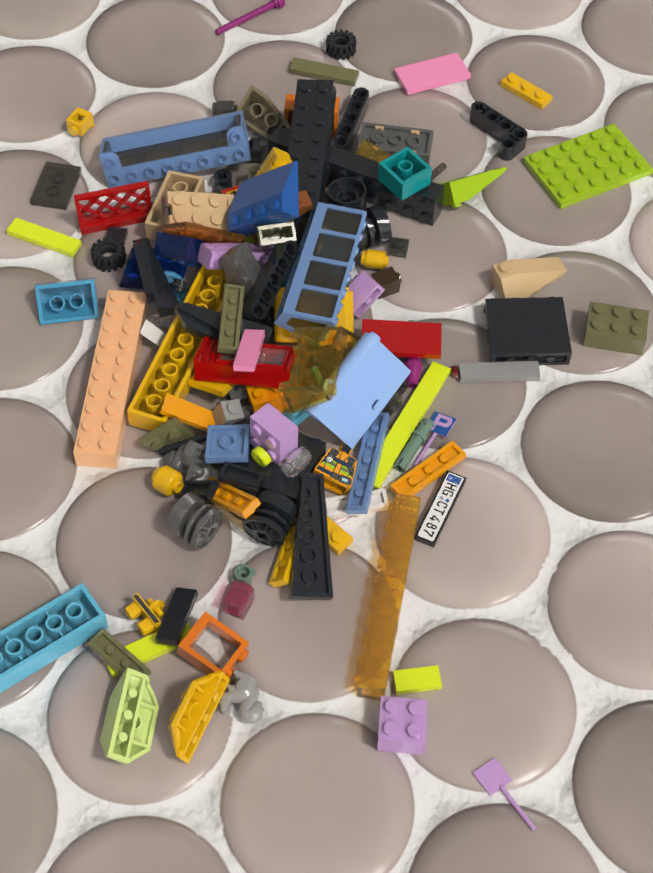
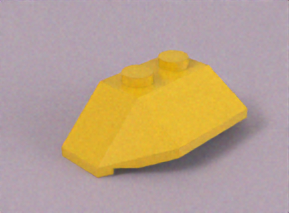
M220 670L190 682L182 692L176 710L170 715L168 729L176 756L186 764H189L230 681V678Z

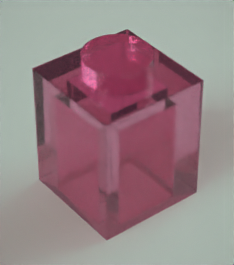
M234 580L222 601L223 612L244 620L255 599L254 588L248 583H240Z

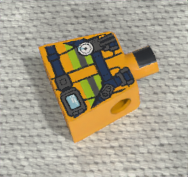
M341 445L339 450L330 448L313 471L314 474H323L324 488L338 495H346L350 490L357 465V460L350 456L352 450L349 446Z

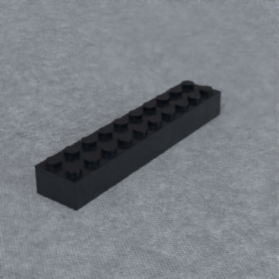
M297 79L288 154L292 162H298V192L306 190L312 202L311 210L293 220L298 248L310 212L318 202L323 203L337 93L334 80ZM319 236L314 248L313 256H317Z
M280 126L275 129L268 139V155L273 147L288 153L291 130ZM330 145L325 187L328 188L331 182L341 177L357 178L366 186V202L372 205L380 204L389 211L430 226L434 225L442 212L443 185L431 181L430 185L401 201L378 180L379 162Z

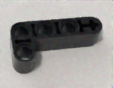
M476 101L471 104L470 122L500 142L498 154L500 159L510 161L525 149L528 132L523 127L483 102Z

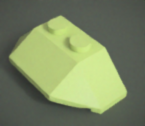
M126 668L112 692L100 738L105 757L128 764L150 751L159 705L149 683L148 675Z

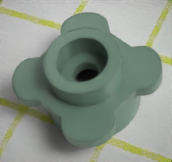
M239 564L235 567L234 575L231 576V582L242 584L243 587L251 586L252 577L256 575V571L248 565Z

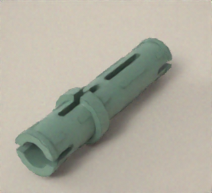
M423 418L418 428L411 433V439L393 464L397 471L401 469V472H405L420 446L427 441V435L434 427V422L431 419L427 421V418Z

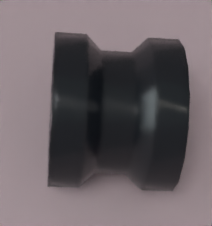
M220 169L214 173V183L217 191L221 192L233 187L232 173L229 170Z

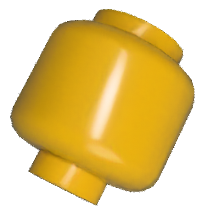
M170 466L158 467L151 476L153 488L165 496H173L183 488L182 474Z

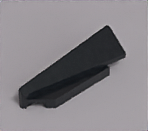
M144 237L133 240V248L148 304L156 302L160 318L173 315L178 301L149 239Z
M182 301L177 302L173 312L180 317L182 321L181 326L184 331L202 338L207 336L210 339H219L221 312ZM241 318L239 341H241L245 329L265 330L263 344H267L273 328Z

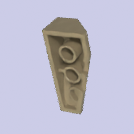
M251 85L236 110H243L246 125L267 139L270 138L278 126L291 130L290 124L270 98Z

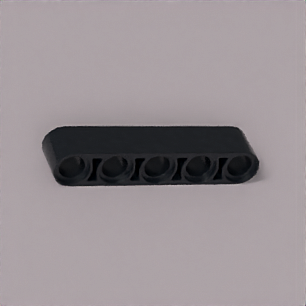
M359 87L354 90L333 138V146L350 152L369 106V91L366 88Z
M289 240L274 246L243 305L242 319L253 322L266 317L298 255L299 248L295 241Z

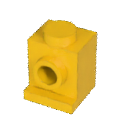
M77 107L66 119L68 132L72 136H83L90 128L95 126L93 113Z

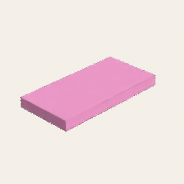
M457 52L394 69V74L407 95L468 80L471 77L470 72Z

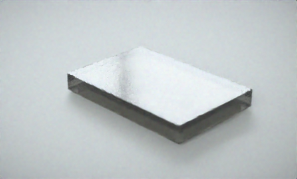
M46 161L30 199L31 205L67 210L82 172L81 166Z

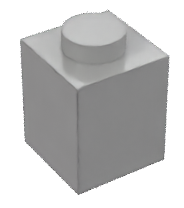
M239 399L220 401L212 411L216 425H231L243 421L245 418Z

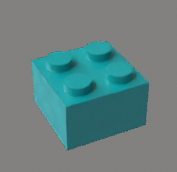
M409 147L379 162L378 180L401 201L431 184L432 167Z

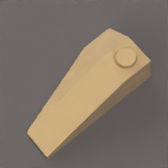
M559 257L513 259L492 265L490 281L500 298H529L533 293L541 291L542 287L546 284H551L567 273V269Z

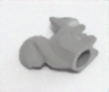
M234 670L235 682L233 685H227L226 691H224L219 702L220 710L225 715L233 703L238 704V716L241 721L256 723L262 718L264 712L262 702L257 701L259 696L257 681L251 675Z

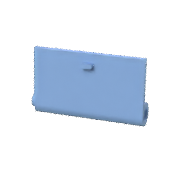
M365 332L305 410L310 417L326 426L351 449L355 447L411 372L380 342L381 338L374 332Z

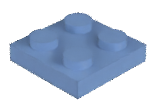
M250 424L208 425L205 451L206 463L248 462Z

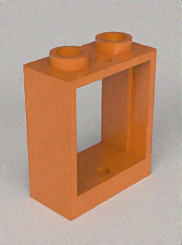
M205 611L178 645L177 654L206 675L220 670L231 678L233 671L236 670L234 667L238 661L242 663L248 656L249 651L247 649L250 642ZM208 627L238 647L222 670L192 649Z

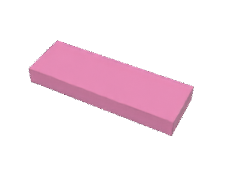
M244 330L233 364L234 371H255L265 338V330Z

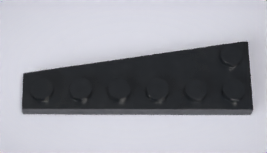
M302 473L299 484L289 599L331 600L333 598L324 477L323 474Z

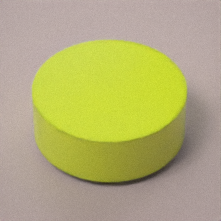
M256 446L251 451L253 459L260 466L266 467L271 462L268 453L260 446Z

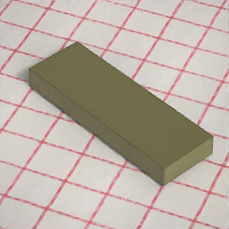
M104 628L86 643L87 647L119 676H122L126 668L148 676L151 674V670Z

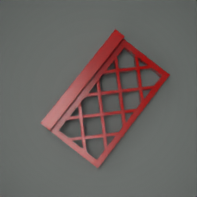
M148 180L73 195L81 235L108 230L109 227H123L143 223L146 221L152 208ZM145 188L141 194L136 193L138 189ZM122 192L127 193L123 198L117 196ZM103 196L108 197L104 202L98 200L100 197ZM131 196L136 197L133 202L127 201ZM83 200L89 201L86 205L79 203V201ZM112 200L118 201L115 206L109 205ZM94 203L100 205L96 210L90 208Z

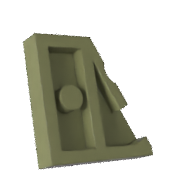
M174 417L142 436L141 441L143 445L155 452L163 446L194 437L196 434Z

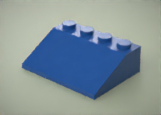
M298 162L288 163L241 182L227 213L228 232L246 237L257 233L258 226L285 223L299 218Z

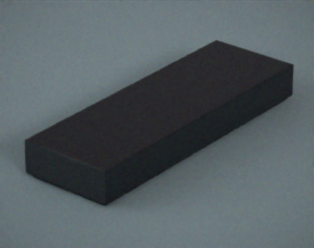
M176 587L155 637L157 644L178 646L198 597L196 589Z

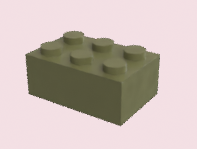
M590 301L586 316L583 346L642 356L647 338L649 310Z

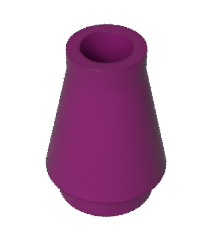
M409 357L404 362V365L411 371L406 378V386L408 388H417L423 364L420 358Z

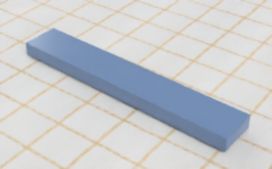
M388 412L379 413L363 435L354 478L345 507L347 514L368 513L390 419Z

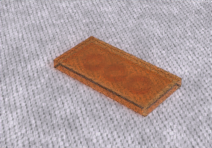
M190 222L161 225L163 233L208 243H244L246 235Z

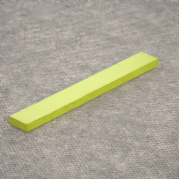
M434 361L431 363L385 438L373 490L382 487L393 469V464L411 439V433L417 429L448 378L451 368Z

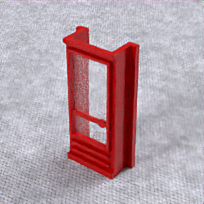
M205 336L193 359L194 380L289 390L291 386V366H299L301 358H299V345L292 347L262 344L254 372L234 371L233 364L236 355L217 352L218 340Z

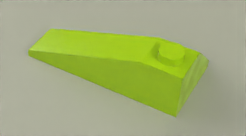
M506 167L438 183L444 186L442 205H451V208L462 206V202L470 200L507 170Z

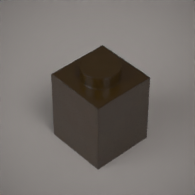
M392 266L371 273V277L385 289L378 299L400 292L401 276L398 272H395Z

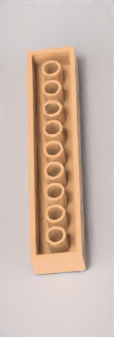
M108 290L73 450L76 466L118 469L128 419L127 410L131 404L144 337L140 334L145 320H147L149 311L145 292Z

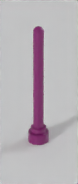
M271 0V2L217 28L215 33L220 35L272 8L280 9L285 6V0Z

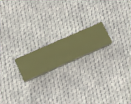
M295 57L289 67V73L320 80H334L335 83L354 87L359 77V70Z
M227 283L224 285L217 352L237 354L245 286Z

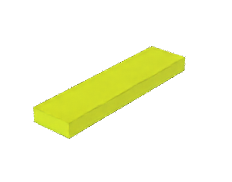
M15 218L6 230L7 235L72 258L82 246L81 240L19 218Z
M188 622L186 624L180 642L191 630V627ZM157 632L124 646L143 664L178 648V646L157 644L155 640ZM107 665L112 675V678L118 676V674Z

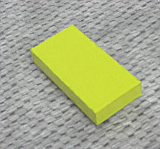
M438 665L393 671L396 695L442 689Z

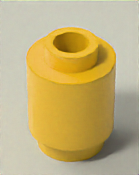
M363 250L361 265L365 266V268L382 270L384 267H388L389 256H386L385 251Z

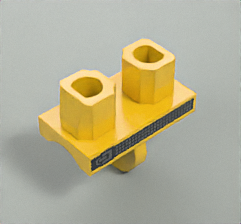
M137 592L132 596L133 602L125 608V613L132 621L140 615L144 618L137 623V628L145 636L159 630V625L161 624L159 618L165 615L162 611L165 604L160 599L154 601L152 598H149L147 605Z

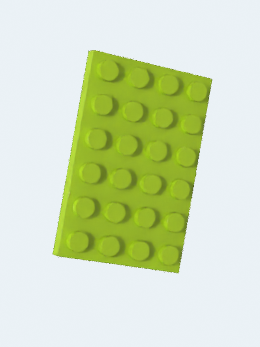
M614 123L523 157V163L560 209L653 173L651 165Z

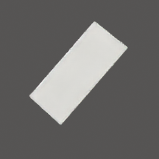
M145 320L140 334L159 347L166 336V333Z

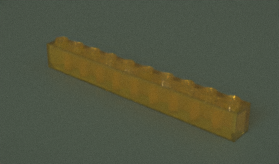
M396 493L395 500L390 501L388 513L392 515L391 519H386L385 531L388 532V535L382 539L381 550H384V555H379L377 568L381 570L380 575H375L373 585L377 590L376 594H371L369 607H373L372 614H367L366 627H369L368 634H363L362 647H365L364 654H359L357 667H361L360 674H355L353 688H357V697L381 701V696H385L421 497Z

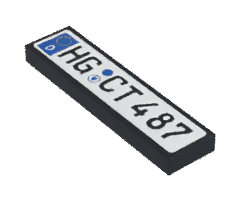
M447 470L415 534L414 540L435 547L466 483V477Z

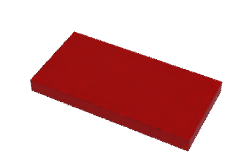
M362 319L361 337L365 332H374L381 338L380 342L394 356L441 359L442 323Z

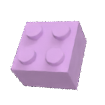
M267 403L250 416V443L254 448L256 446L263 448L270 456L271 462H275L280 467L298 453V426L270 403Z
M381 696L377 751L424 755L428 700Z

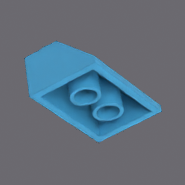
M95 278L35 285L40 325L99 318Z

